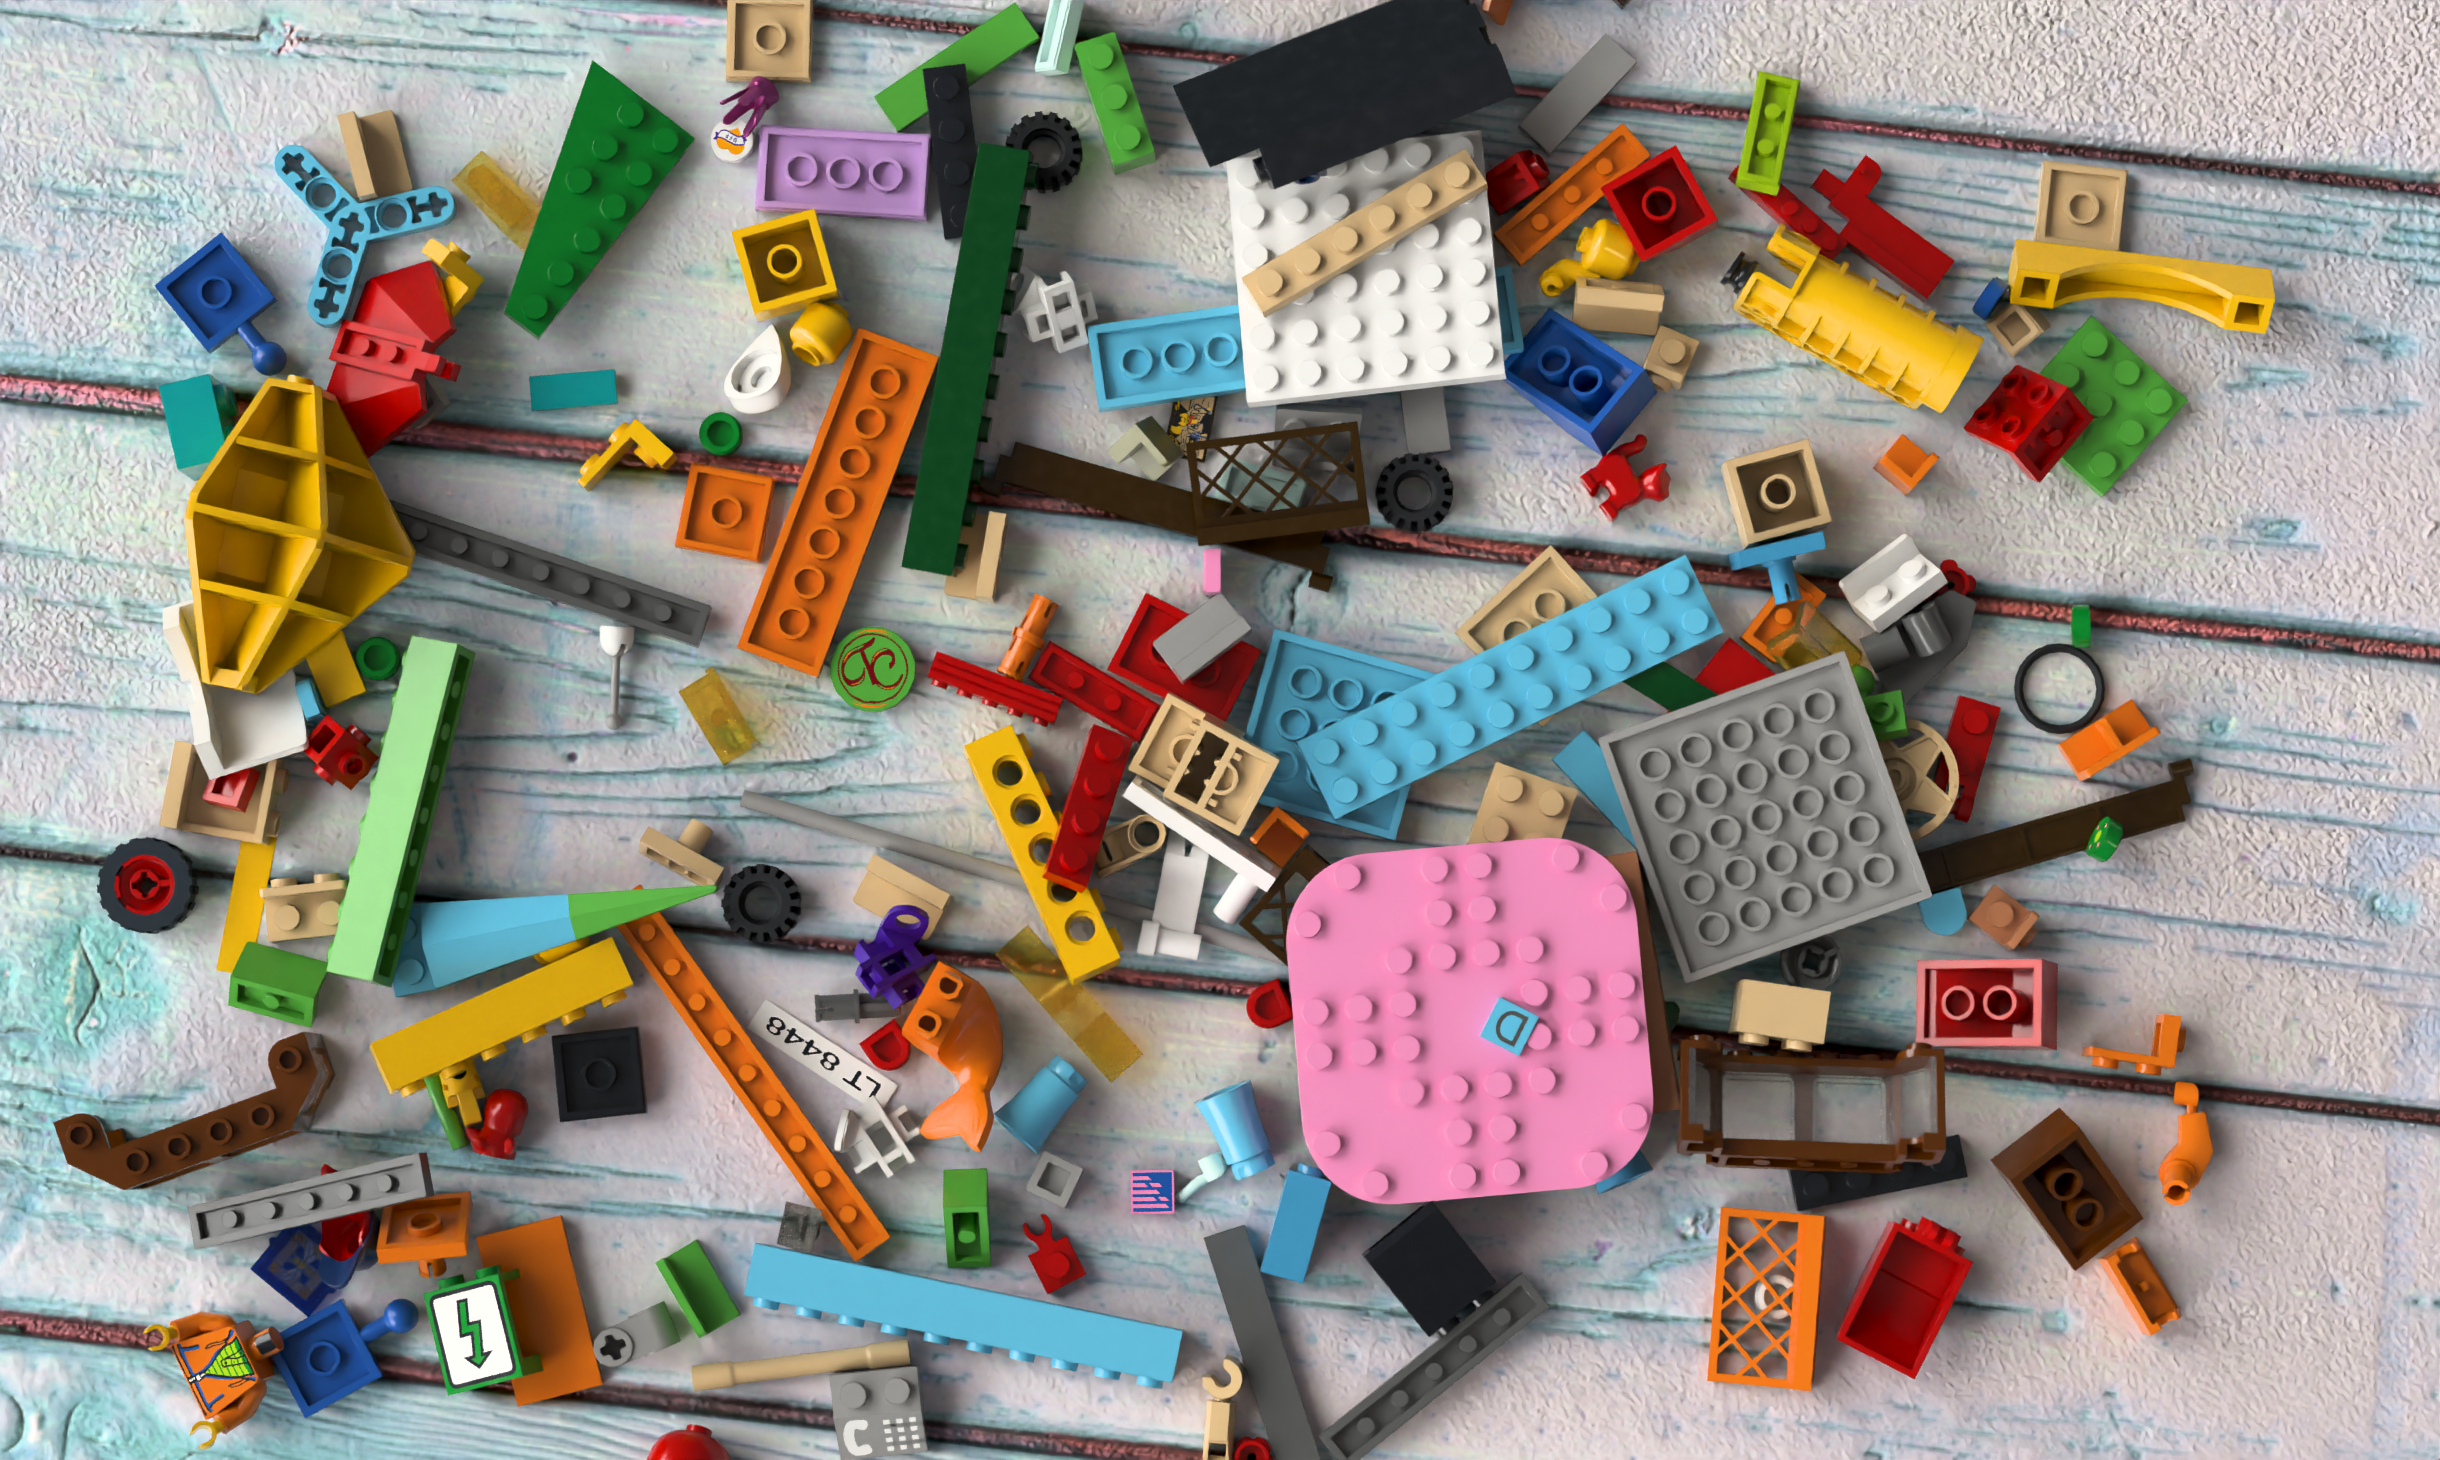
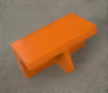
M2131 699L2057 746L2078 780L2083 781L2161 732L2157 726L2150 728L2135 702Z

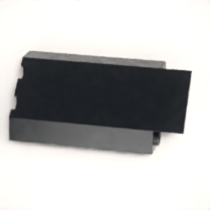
M1388 0L1173 85L1176 96L1209 167L1211 168L1256 150L1258 158L1252 159L1254 169L1260 183L1268 182L1270 189L1280 188L1516 95L1502 54L1496 43L1491 44L1486 31L1487 26L1476 4H1470L1469 0Z

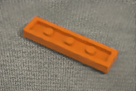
M1622 123L1494 232L1493 237L1519 267H1523L1604 197L1600 187L1643 164L1650 158L1651 154Z

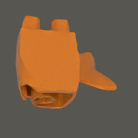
M938 961L902 1027V1035L915 1047L935 1059L954 1074L961 1083V1086L955 1094L938 1105L930 1113L919 1132L926 1139H941L960 1135L974 1151L982 1152L994 1121L990 1091L998 1077L1003 1060L1001 1023L987 991L977 980L943 961Z

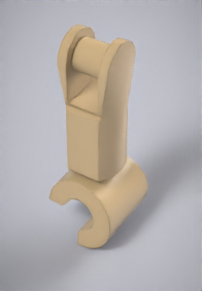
M1229 1355L1224 1358L1223 1368L1231 1375V1382L1229 1384H1221L1214 1374H1204L1202 1377L1204 1387L1214 1397L1207 1400L1203 1460L1233 1459L1237 1402L1232 1401L1231 1397L1243 1386L1245 1369L1238 1359ZM1211 1443L1226 1444V1456L1210 1455Z

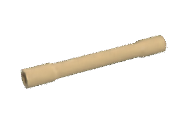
M909 1339L876 1342L862 1347L743 1362L725 1361L693 1365L694 1391L697 1392L729 1388L743 1383L838 1371L911 1365Z

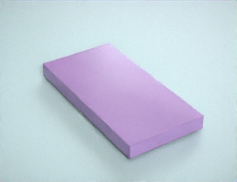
M761 125L755 210L756 212L796 214L815 209L816 214L822 216L927 222L931 135Z

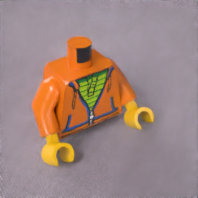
M198 1312L170 1322V1326L166 1328L159 1324L150 1325L145 1328L143 1334L156 1329L163 1335L162 1343L158 1346L147 1348L148 1350H162L169 1344L170 1340L174 1339L176 1343L170 1345V1348L205 1420L211 1418L214 1420L212 1423L199 1421L192 1426L190 1436L199 1429H206L211 1434V1439L199 1446L200 1450L211 1448L215 1443L217 1434L220 1432L227 1434L254 1416L267 1393L266 1382L275 1375L274 1368L268 1357L284 1349L283 1339L276 1328L269 1327L256 1334L249 1320L237 1323L232 1316L227 1314Z

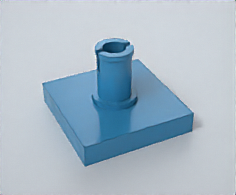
M1823 531L1737 551L1728 554L1731 571L1762 564L1763 568L1767 567L1775 598L1774 602L1777 605L1788 602V599L1789 601L1802 599L1792 561L1796 560L1797 555L1825 549L1826 543Z

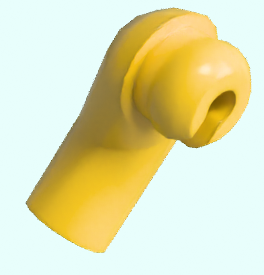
M1564 258L1544 270L1539 278V285L1544 295L1557 297L1562 291L1576 283L1577 276L1600 278L1601 276L1584 269L1579 261Z

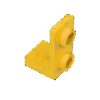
M635 419L630 425L627 422L622 423L612 433L608 440L611 446L601 456L596 453L584 463L579 471L583 476L578 480V483L587 492H590L634 443L638 447L633 452L651 469L658 463L667 471L678 458L642 423Z

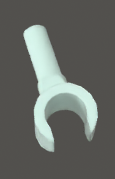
M1215 1152L1198 1161L1204 1174L1195 1177L1175 1195L1181 1204L1199 1188L1225 1174L1227 1166L1220 1152Z

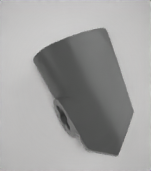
M1950 589L1918 604L1903 615L1899 621L1891 624L1882 632L1878 633L1875 631L1859 639L1885 693L1901 690L1906 705L1967 647L1977 603L1976 600Z

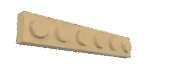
M1463 149L1242 277L1243 284L1263 317L1266 318L1488 189L1487 182L1467 150Z

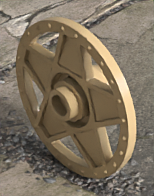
M1907 718L1909 729L1924 734L1923 736L1901 748H1898L1891 739L1879 741L1878 745L1904 817L1908 810L1935 815L1931 821L1919 829L1910 831L1912 840L1915 842L1933 833L1950 815L1958 796L1959 771L1955 756L1944 738L1930 726L1918 720ZM1941 752L1949 769L1948 795L1927 777Z

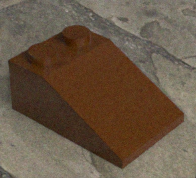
M2060 1108L1990 1160L2074 1271L2144 1219L2080 1127Z

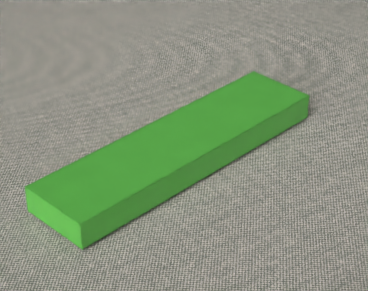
M1015 2L875 95L874 99L897 133H901L928 115L923 69L965 64L969 88L1039 41V36Z

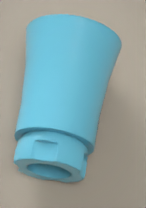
M1056 1055L1050 1061L1047 1068L1043 1066L1024 1088L994 1113V1118L1034 1153L1039 1154L1051 1132L1079 1098L1077 1094L1084 1089L1088 1082L1069 1063Z
M1251 1080L1233 1084L1195 1102L1217 1140L1227 1165L1231 1164L1233 1174L1237 1180L1259 1173L1275 1164L1269 1150L1271 1145L1255 1102Z

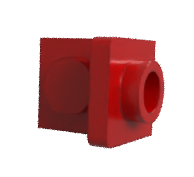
M1531 150L1519 151L1486 173L1488 199L1499 216L1506 214L1552 184L1548 178L1550 170L1544 159L1539 154H1534Z

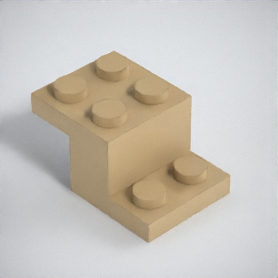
M1169 692L1128 770L1164 788L1165 791L1162 796L1240 836L1281 758L1244 739V731Z

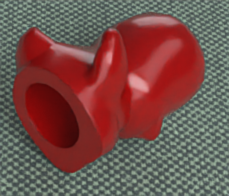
M500 1088L488 1095L484 1105L483 1128L481 1130L475 1127H468L466 1129V1135L471 1141L473 1152L495 1158L515 1160L517 1143L514 1138L522 1133L529 1109L526 1098L520 1092Z

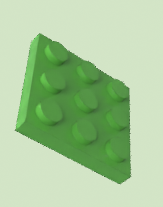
M2092 315L2039 373L2044 377L2069 387L2094 417L2092 422L2059 461L2100 497L2112 487L2188 401Z

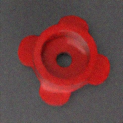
M1948 559L1940 564V570L1947 582L1952 581L1954 583L1952 590L1963 595L1975 590V578L1967 575L1961 568H1958L1956 561ZM1945 584L1932 595L1937 596L1950 589Z

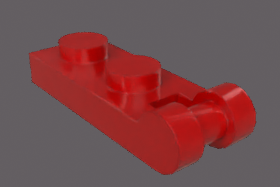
M1961 695L1957 697L1945 741L1955 756L1959 771V786L1962 787L1960 797L1956 799L1950 814H1954L1955 820L1967 823L1973 810L1976 792L2001 707ZM1941 752L1933 782L1946 792V787L1949 783V769Z

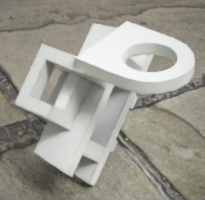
M1021 266L1019 274L1013 273L1010 290H1015L1020 279L1024 277L1022 288L1016 294L1013 309L1015 313L1025 318L1027 329L1022 330L1024 337L1033 343L1051 337L1053 349L1059 354L1089 343L1084 324L1098 320L1088 283L1075 286L1066 271L1060 273L1061 282L1047 286L1042 278L1029 267ZM1069 302L1068 307L1055 311V307ZM1075 333V337L1063 341L1062 337Z
M872 1095L868 1098L869 1101L855 1111L843 1109L837 1129L834 1151L847 1152L856 1166L853 1168L856 1174L863 1172L878 1162L887 1178L894 1175L895 1171L907 1163L911 1164L915 1161V1157L906 1143L921 1134L919 1132L920 1128L911 1119L905 1105L887 1115L877 1098Z

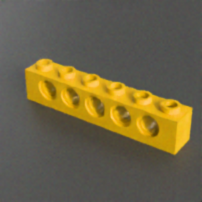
M1009 725L964 745L965 757L1072 986L1120 965L1121 957L1119 952L1124 950V946L1115 927L1106 928L1100 915L1106 911V908L1096 887L1090 890L1087 887L1083 893L1077 892L1071 901L1060 902L1053 897L1051 892L1057 883L1042 878L1046 863L1039 862L1033 852L1041 844H1053L1062 813L1060 810L1052 812L1046 800V797L1052 795L1043 773L1040 771L1034 774L1028 758L1033 757V752L1024 733L1016 735L1012 725ZM1005 767H1014L1021 772L1022 778L1015 785H1004L997 777L1000 770ZM1024 805H1031L1038 809L1040 817L1035 823L1023 824L1016 818V811ZM1085 921L1093 926L1095 933L1087 941H1078L1070 934L1071 926L1076 922Z

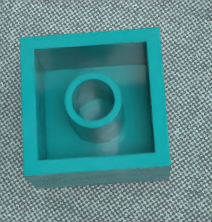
M210 374L159 386L177 469L194 481L200 479L235 427L233 416L239 413L233 390L227 391L225 384L219 382Z

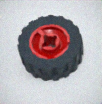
M135 838L129 840L130 842L127 844L121 843L111 855L108 854L104 860L103 868L99 870L98 877H100L99 885H97V893H100L102 908L107 910L108 916L112 921L119 923L121 927L127 930L156 934L159 931H168L175 928L174 925L178 922L182 923L187 918V913L193 910L196 904L194 900L196 895H198L199 887L196 881L198 879L197 870H194L191 865L193 862L176 845L156 838ZM145 878H151L152 881L157 882V887H153L148 894H145L141 889V883Z

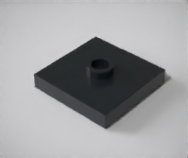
M638 1026L551 1036L560 1122L648 1113L640 1028Z

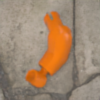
M2181 1081L2175 1084L2173 1104L2187 1106V1112L2185 1115H2178V1143L2167 1153L2159 1168V1179L2163 1185L2162 1194L2165 1193L2164 1199L2169 1204L2175 1206L2183 1205L2189 1200L2191 1189L2199 1183L2213 1154L2207 1112L2198 1113L2199 1090L2195 1084Z

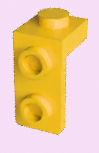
M431 238L421 252L449 274L442 284L454 318L461 308L473 299L477 288L484 281V278L466 264L471 257L451 241L445 247Z

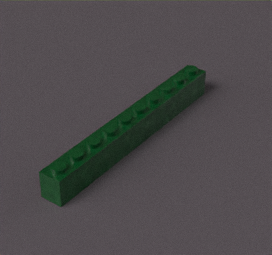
M979 142L901 567L956 578L957 570H965L969 545L963 544L966 527L972 528L974 525L977 502L971 501L973 485H981L985 460L978 459L981 442H989L993 418L986 417L989 400L996 401L1000 386V375L994 374L997 357L1004 358L1008 342V333L1002 332L1005 315L1012 316L1015 305L1016 291L1010 290L1012 273H1020L1023 261L1024 248L1017 247L1020 230H1028L1031 217V206L1025 205L1028 188L1035 189L1039 174V163H1033L1034 156L1031 151Z

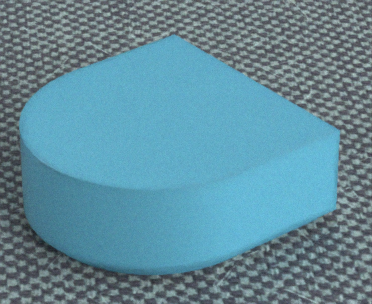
M309 677L295 682V687L306 719L316 726L328 714V711L315 680Z
M1960 887L1933 894V897L1917 902L1924 925L1936 935L1945 936L1959 931L1966 921L1967 911Z

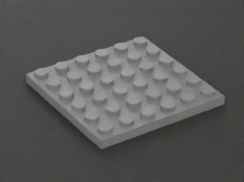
M1845 650L1598 738L1685 984L1933 897Z

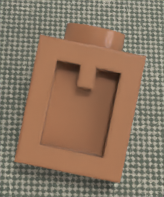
M1993 885L1968 916L1967 920L2005 950L2010 951L2014 950L2017 945L2022 949L2028 945L2039 930L2034 923L2040 915L2033 910H2027L1997 885Z

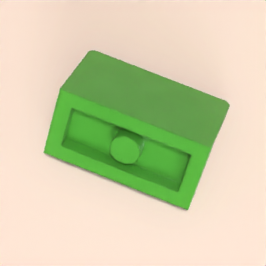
M247 942L230 976L228 1006L312 1028L317 1017L319 992L329 973L326 972L328 962L254 942Z
M698 1239L656 1262L659 1271L698 1338L708 1335L741 1315Z

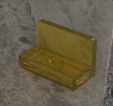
M1806 600L1799 604L1795 624L1770 639L1766 652L1788 671L1845 650L1857 684L1854 670L1856 666L1861 664L1862 651L1809 601Z
M711 667L705 671L707 675L680 690L679 694L721 763L726 766L761 743L722 678Z

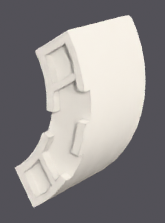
M193 599L163 608V632L174 657L181 681L183 683L191 681L190 688L194 702L188 703L193 728L194 746L210 780L304 751L309 747L306 719L295 687L297 679L294 668L259 695L221 688L202 682Z

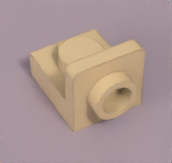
M1659 326L1642 366L1656 389L1670 392L1671 388L1676 390L1681 388L1700 341L1665 326Z

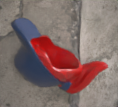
M324 1164L321 1168V1175L338 1172L327 1164ZM374 1210L321 1222L322 1239L319 1243L321 1259L318 1273L323 1283L334 1289H342L349 1283L355 1271L367 1270L378 1262L376 1249L381 1221Z

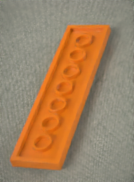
M858 327L737 645L738 649L819 679L939 363L938 356Z

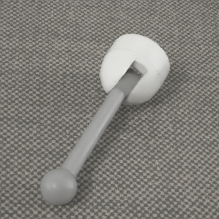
M600 626L601 647L612 657L610 714L605 719L606 726L611 730H617L622 725V718L618 714L620 659L633 647L634 627Z

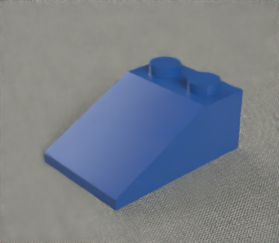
M1551 308L1544 313L1523 338L1524 351L1510 354L1504 361L1506 379L1502 380L1568 434L1602 457L1606 455L1657 393L1643 367Z

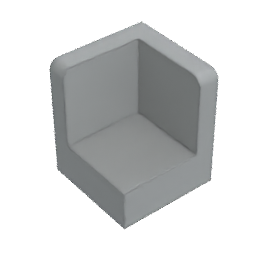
M1044 1150L1025 1190L1060 1207L1067 1208L1085 1169Z

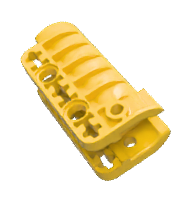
M1780 223L1766 250L1781 260L1779 265L1799 275L1790 289L1761 272H1754L1736 300L1733 309L1746 319L1895 402L1911 409H1917L1921 404H1924L1941 414L1968 372L1984 338L1961 325L1954 329L1934 317L1936 311L1929 309L1926 313L1906 302L1907 295L1903 293L1897 297L1877 286L1878 279L1875 277L1868 281L1848 270L1850 265L1848 262L1843 261L1839 265L1819 254L1821 247L1815 245L1803 235L1785 229L1786 225Z

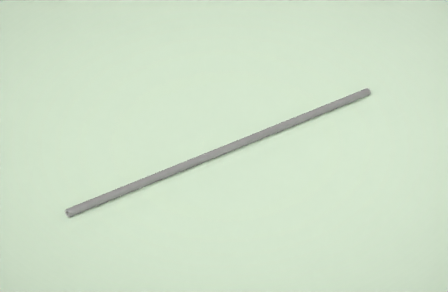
M744 790L740 806L1028 890L1018 869ZM1059 884L1055 885L1051 891L1054 898L1066 902L1071 901L1077 894L1076 891ZM1100 894L1106 908L1104 913L1141 924L1143 919L1152 921L1154 909ZM1199 922L1195 924L1194 934L1202 935L1201 941L1285 965L1254 938Z

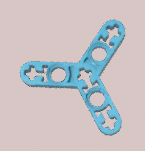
M285 146L275 157L274 166L278 176L330 230L307 305L310 317L324 328L338 327L342 324L343 319L346 320L370 244L446 226L451 223L457 213V203L448 190L440 186H429L357 203L302 146ZM291 156L296 160L302 157L305 158L301 165L312 177L307 184L294 171L288 175L286 174L289 169L286 161ZM316 171H319L320 175L314 177ZM305 185L303 191H300L299 187ZM321 185H330L335 189V200L328 207H318L313 202V193ZM438 196L442 202H448V206L441 208V216L435 217L431 211L420 212L418 214L422 221L415 223V212L410 205L411 201L416 200V205L419 209L432 205L431 198ZM393 205L402 206L407 214L405 222L397 228L388 227L383 221L385 211ZM354 216H359L358 221L364 226L362 232L355 231L350 242L353 247H359L357 253L346 247L336 246L338 240L346 245L348 231L343 227L345 221L352 222ZM346 256L352 261L350 274L341 279L333 277L329 271L331 261L335 257ZM325 281L336 287L346 288L344 294L338 290L335 291L333 303L339 307L337 313H329L327 319L323 318V312L318 309L319 303H327L331 294V290L328 287H323Z

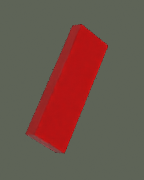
M1052 641L1048 642L1028 676V679L1137 743L1141 742L1161 705Z

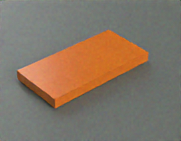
M560 1215L476 1237L483 1268L500 1264L502 1273L519 1269L520 1278L504 1281L521 1353L523 1358L540 1354L544 1369L541 1372L511 1379L517 1406L603 1385L604 1381L599 1361L594 1354V1341L563 1216Z

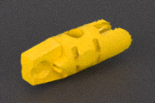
M473 1059L465 1062L468 1069L465 1071V1076L461 1079L451 1077L443 1080L441 1073L439 1074L448 1109L456 1106L459 1107L465 1127L482 1122L477 1100L486 1097Z

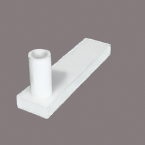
M1137 774L1123 794V797L1238 873L1213 909V912L1221 920L1234 925L1257 890L1261 888L1267 892L1282 868L1213 822L1162 796L1165 790Z

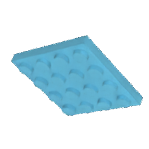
M1274 629L1244 739L1281 759L1257 804L1271 808L1278 806L1281 810L1395 841L1411 784L1334 821L1297 745V741L1437 674Z

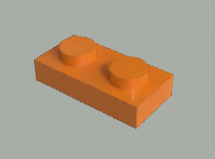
M1796 571L1795 575L1802 599L1789 601L1788 599L1786 603L1775 605L1773 594L1739 638L1773 665L1826 597L1824 592Z

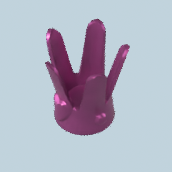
M756 76L745 89L720 101V104L724 105L739 98L738 103L723 117V124L730 125L746 112L753 109L754 111L743 130V136L745 138L748 137L755 126L759 124L766 110L770 109L779 100V93L774 83L765 77Z

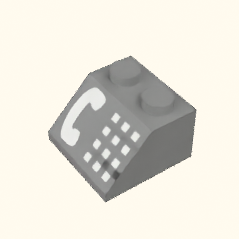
M920 1364L840 1372L829 1375L833 1417L841 1460L928 1452Z

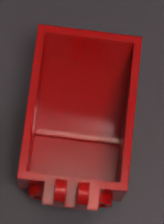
M1921 1216L1918 1224L1902 1218L1900 1224L1888 1221L1854 1290L1840 1325L1837 1340L1915 1380L1973 1264L1972 1261L1962 1257L1965 1249L1958 1246L1962 1236Z

